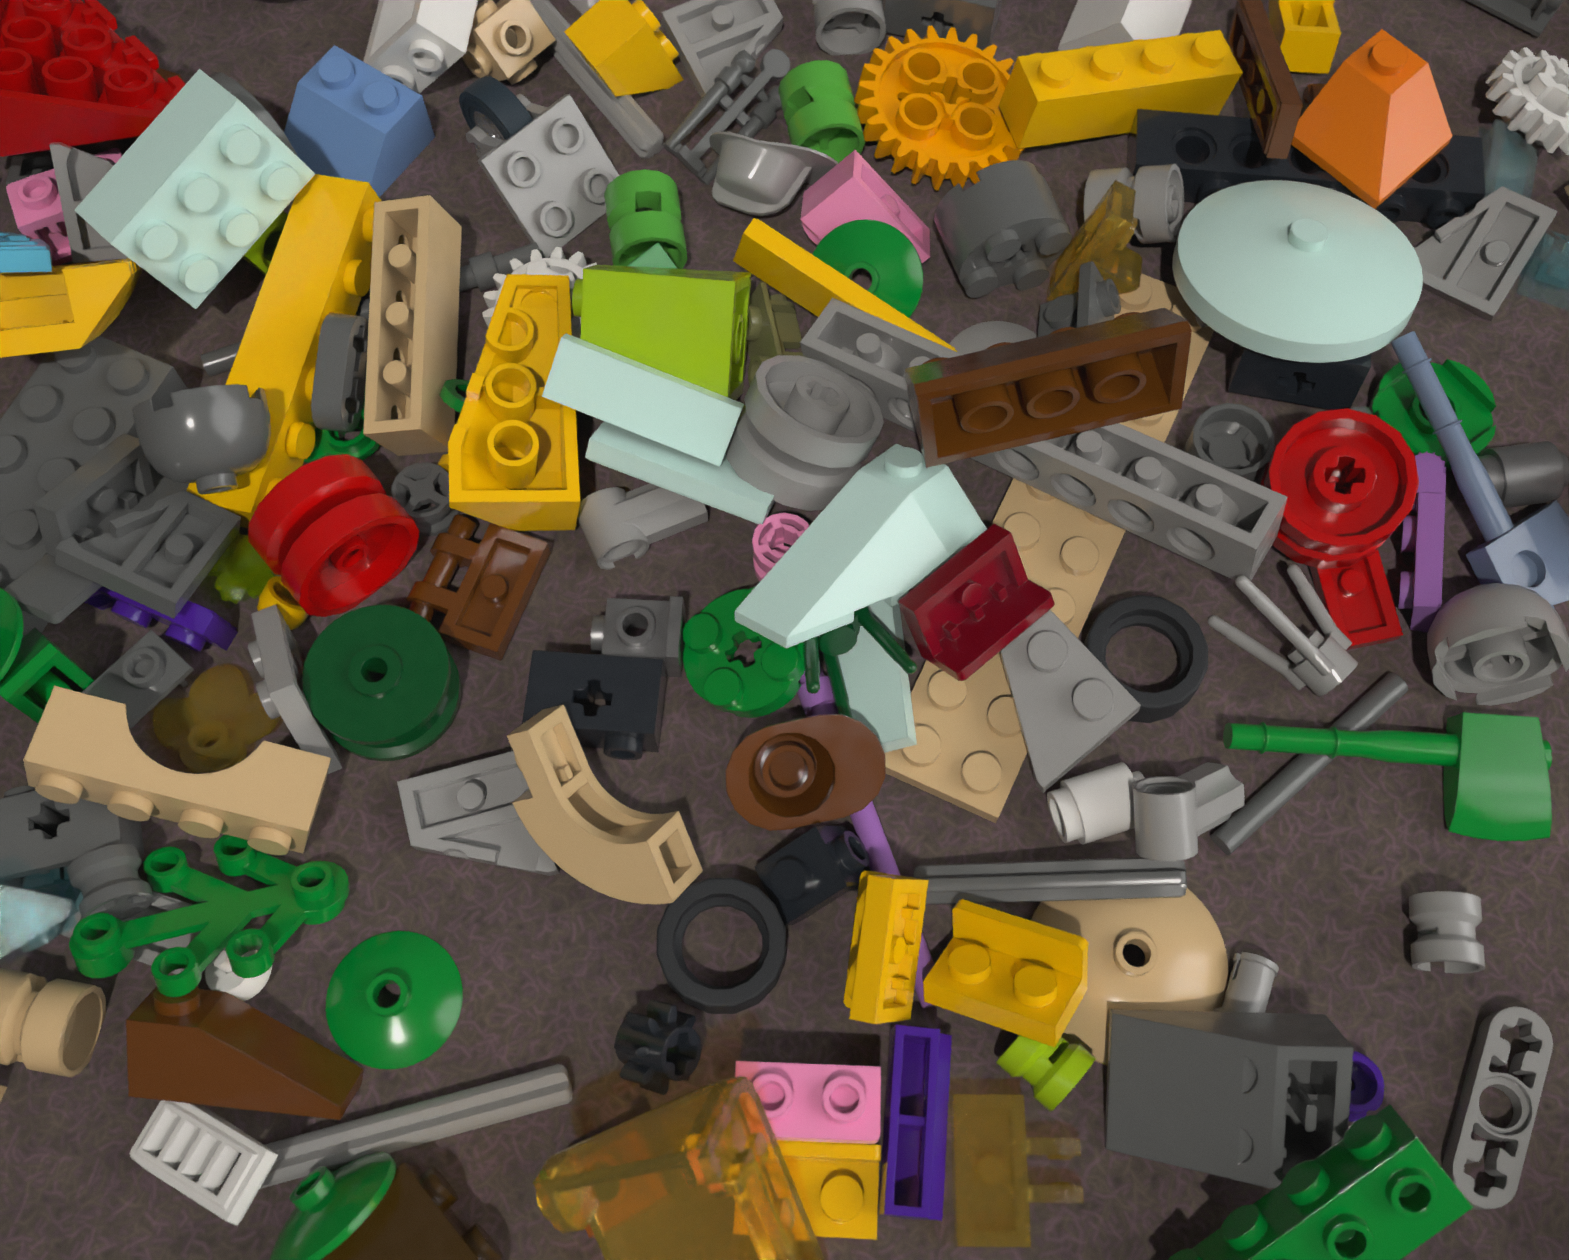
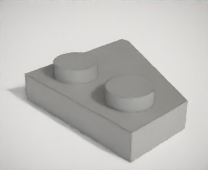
M691 0L662 12V26L672 45L679 53L678 56L701 98L715 84L714 78L726 66L731 67L732 59L737 53L746 50L756 60L782 30L783 16L774 0Z
M275 604L252 613L257 640L249 642L248 649L258 673L263 679L265 678V680L256 683L257 693L264 710L271 720L282 717L301 750L331 758L328 774L342 769L336 750L330 743L317 718L310 710L303 690L305 662L299 645L280 610Z
M1051 610L1046 612L1001 650V661L1014 699L1015 711L1022 736L1024 735L1035 783L1042 793L1139 712L1141 705Z

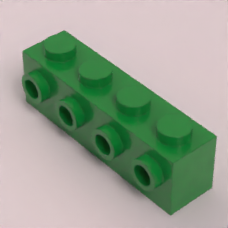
M1389 1104L1376 1115H1368L1354 1122L1339 1142L1314 1160H1306L1294 1166L1285 1175L1280 1185L1254 1204L1243 1205L1235 1209L1226 1217L1221 1228L1192 1249L1180 1250L1168 1260H1401L1471 1210L1473 1206L1391 1104Z

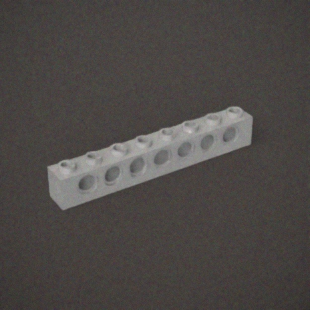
M835 298L830 300L800 342L803 357L825 362L851 376L869 391L880 406L883 418L915 433L917 431L909 403L905 368L922 365L933 358H951L963 355ZM1120 423L971 457V459L1233 580H1236L1240 575L1246 576L1250 581L1252 580L1278 535L1288 498Z

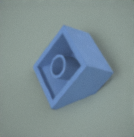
M335 45L297 83L284 131L297 156L315 174L369 182L379 197L435 138L422 95Z

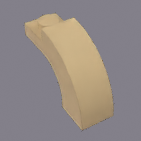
M564 704L540 711L507 735L514 752L516 764L522 771L529 787L512 804L528 833L552 861L573 878L595 891L619 900L658 905L673 903L703 872L679 811L665 814L639 812L617 801L601 786L587 762Z

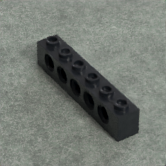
M1137 109L1127 142V168L1135 176L1142 166L1176 164L1182 175L1184 202L1199 203L1219 190L1242 183L1285 180L1304 182L1333 189L1367 204L1293 145L1290 147L1287 159L1266 158L1251 118ZM1452 135L1446 147L1375 210L1387 217L1392 223L1398 221L1428 223L1432 228L1439 229L1455 217H1461L1475 208L1476 204L1486 195L1482 137Z

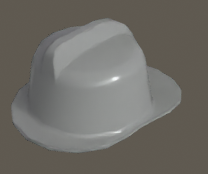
M718 131L710 136V145L720 155L712 189L714 200L721 205L750 215L764 216L779 212L790 205L804 183L814 184L838 164L836 160L827 154L802 146L761 141L732 132Z

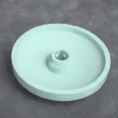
M1285 180L1254 181L1230 186L1211 194L1199 202L1184 219L1173 254L1172 268L1178 290L1191 310L1204 323L1225 338L1245 348L1271 357L1298 362H1339L1362 357L1383 348L1399 336L1408 324L1419 301L1423 284L1422 267L1418 255L1407 237L1387 217L1347 194L1304 182Z

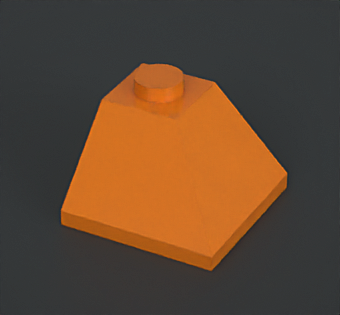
M1381 29L1344 60L1298 120L1291 145L1368 205L1376 209L1446 147L1452 138V134L1428 62Z

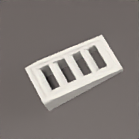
M164 1100L159 1102L130 1151L131 1159L144 1169L223 1220L237 1226L242 1221L278 1156L277 1153L200 1104ZM239 1153H241V1156L239 1157L237 1163L235 1164L234 1168L232 1169V1171H231L230 1175L228 1176L227 1180L225 1181L223 1187H222L221 1190L219 1191L218 1189L220 1188L221 1184L223 1183L225 1177L227 1176L228 1172L230 1171V1169H231L232 1165L234 1164L235 1160L237 1159Z

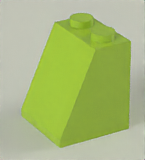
M594 265L583 268V279H576L572 295L573 314L576 317H581L580 339L733 400H737L743 393L751 273L615 265Z

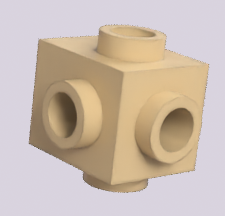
M484 0L476 6L466 54L462 57L468 68L477 77L490 76L498 81L508 79L510 84L513 85L537 68L533 58L556 39L529 0H500L496 4L493 0Z

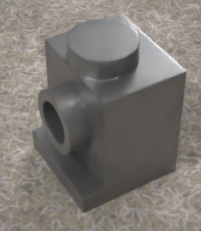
M670 596V601L607 598L606 615L593 616L591 626L592 653L609 656L663 659L666 677L682 678L685 644L683 630L687 620L683 597ZM626 628L647 629L644 634L637 637L629 636L625 633Z

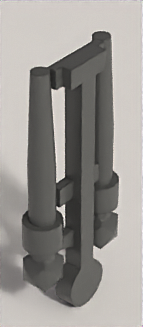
M772 49L762 57L760 61L761 73L755 80L747 76L755 66V59L746 50L737 53L732 59L731 67H724L714 78L715 84L699 100L663 144L667 151L672 152L705 185L710 184L715 179L719 161L718 156L707 170L704 167L705 164L700 160V157L711 146L709 143L711 134L718 131L724 132L732 121L735 120L742 127L737 134L754 138L762 128L767 129L777 117L776 111L782 110L778 93L779 86L770 90L768 95H766L763 87L769 80H781L790 70L789 58L783 51ZM742 82L746 90L734 102L728 95H731ZM755 97L761 102L748 116L743 109ZM717 104L726 111L692 150L680 143Z

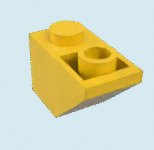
M599 0L564 31L583 59L615 97L669 89L684 80L672 62L679 53L659 29L661 26L659 21L642 0H636L632 4L628 0Z

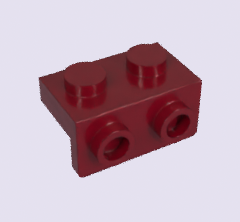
M993 524L901 598L898 604L921 657L956 680L964 681L1055 605L1050 591L1028 580L1012 533Z

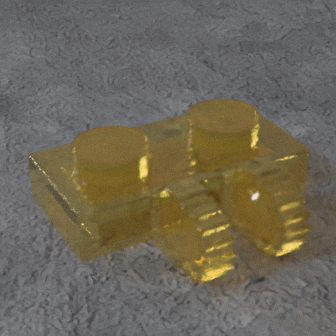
M952 1094L950 1097L955 1247H1031L1029 1204H1084L1083 1186H1075L1072 1182L1028 1185L1027 1157L1071 1160L1073 1157L1081 1156L1080 1139L1026 1137L1024 1095Z

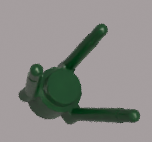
M868 606L854 611V621L852 623L803 642L807 691L815 694L820 689L819 649L824 658L838 714L851 718L853 717L838 655L847 653L855 646L861 625L906 673L913 674L917 671L916 663L871 615Z

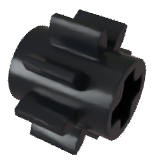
M650 999L646 1015L628 1012L626 1019L618 1029L614 1043L618 1059L625 1064L619 1076L622 1079L640 1084V1088L661 1095L667 1094L670 1080L688 1081L701 1057V1040L698 1033L692 1029L696 1017L677 1011L676 1005Z

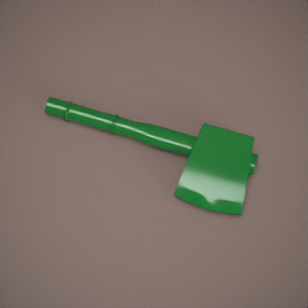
M1462 712L1447 718L1446 733L1400 730L1351 731L1337 730L1334 726L1328 729L1273 726L1266 725L1265 722H1260L1259 724L1227 723L1225 725L1223 742L1226 749L1257 751L1259 754H1263L1266 751L1327 755L1330 759H1333L1335 756L1361 757L1389 763L1444 766V813L1448 832L1494 841H1529L1550 838L1552 804L1548 770L1552 764V750L1550 743L1542 738L1539 717Z

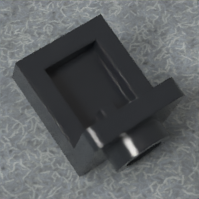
M815 826L755 865L754 868L770 900L776 905L784 926H789L806 919L845 893L858 891L861 873L869 871L867 868L869 856L860 839L854 833L848 831L846 827Z

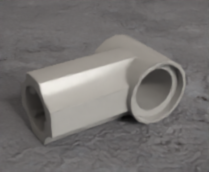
M649 483L629 492H625L624 489L618 487L596 491L580 501L577 519L597 565L601 569L609 570L615 568L613 562L632 554H634L636 559L640 558L647 552L650 544L707 522L708 512L704 503Z
M1210 762L1204 763L1178 777L1156 776L1136 781L1133 784L1136 854L1142 858L1154 861H1179L1194 857L1198 853V836L1230 819L1232 812L1244 806V784L1235 779L1228 765Z

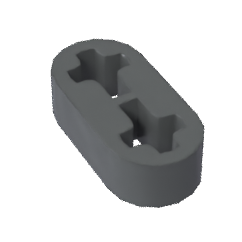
M329 313L322 323L311 402L312 419L315 426L319 429L350 433L357 428L360 421L366 384L368 322L363 316Z

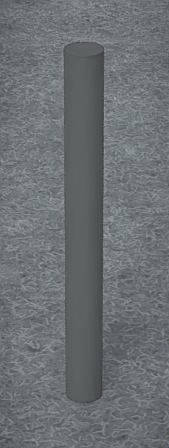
M1388 673L1331 726H1334L1337 730L1365 731L1408 692L1406 682L1397 674ZM1299 754L1230 819L1220 826L1210 836L1211 840L1226 855H1231L1337 756L1330 759L1327 755Z

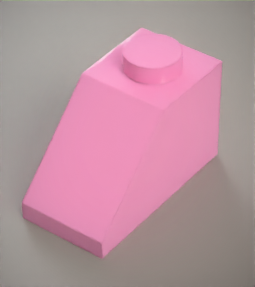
M856 150L852 151L803 193L800 220L804 231L816 245L830 231L844 223L865 219L887 223L901 231L916 248L921 263L930 258V229Z

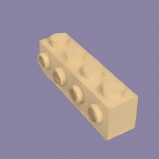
M430 195L374 202L363 434L397 456L448 452V441L455 424V410L443 402L439 394L446 380L456 379L462 226Z

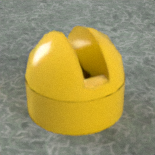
M275 576L268 580L259 596L257 610L260 611L276 604L289 629L298 628L307 619L308 614H306L283 585L281 576Z

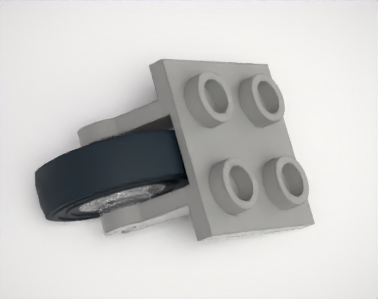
M490 76L477 79L463 90L459 96V104L465 121L470 128V131L466 133V139L469 143H473L478 151L476 154L480 159L477 162L529 241L537 243L542 258H549L555 247L562 248L606 213L604 192L607 185L619 176L618 172L570 94H565L549 107H544L531 103L522 94L515 96L504 84Z

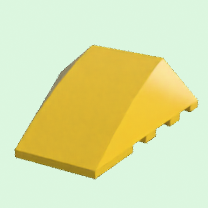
M127 258L53 266L52 272L0 273V358L82 348L100 336L117 318L130 298L143 268Z

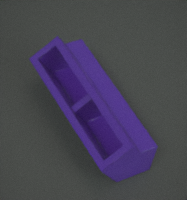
M895 1025L890 1030L878 1215L943 1221L952 1035L940 1033V1029Z

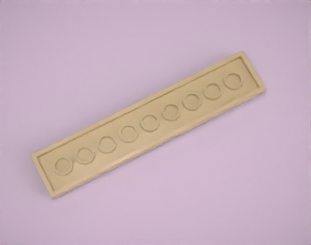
M1115 264L1109 278L1114 282L1118 290L1121 311L1114 318L1128 312L1143 313L1166 308L1189 321L1192 335L1183 395L1184 400L1214 330L1209 326L1200 327L1196 321L1195 313L1184 301L1178 287ZM1179 409L1120 424L1165 443ZM1013 478L991 526L996 524L1012 533L1028 580L1051 592L1055 605L1050 610L1078 638L1126 530ZM1001 651L964 681L956 680L926 660L911 692L917 745L886 752V774L996 823L1028 752L1016 715L1012 692L1008 686L1001 661Z

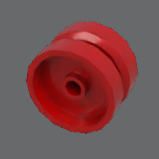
M1348 408L1319 411L1294 424L1276 445L1259 485L1288 497L1279 532L1272 545L1294 562L1320 569L1350 567L1373 555L1412 510L1419 486L1415 455L1401 433L1376 415Z
M348 454L325 456L305 464L278 482L258 504L249 522L248 542L271 571L281 576V582L306 614L327 617L355 608L397 577L415 552L420 531L412 517L395 498L386 495L380 480L362 459Z

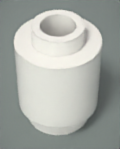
M1119 762L1061 781L1060 789L1047 793L1049 811L1061 840L1067 843L1078 839L1081 844H1086L1135 828L1133 784L1138 780L1144 779L1140 771L1131 773L1125 763Z

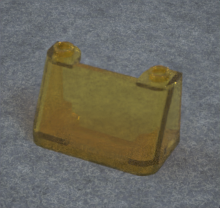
M738 1076L712 1082L553 1154L546 1161L533 1182L542 1215L550 1220L554 1228L561 1233L582 1231L590 1224L605 1260H825L759 1095L747 1077Z

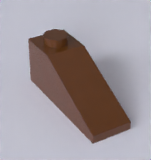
M156 986L126 1019L129 1097L341 1120L361 1086L363 1068L227 992L204 990L196 987L183 996L168 997L161 994Z

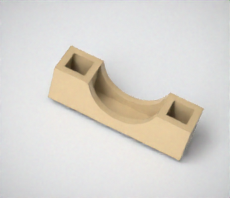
M54 686L23 761L28 786L36 787V792L47 799L60 803L74 804L80 798L108 805L107 808L110 812L125 819L147 821L150 819V816L177 822L181 830L194 836L217 838L221 833L246 839L250 847L260 852L272 855H285L289 850L304 853L326 782L331 758L263 741L247 758L225 770L206 774L178 772L153 761L139 748L129 730L126 704Z

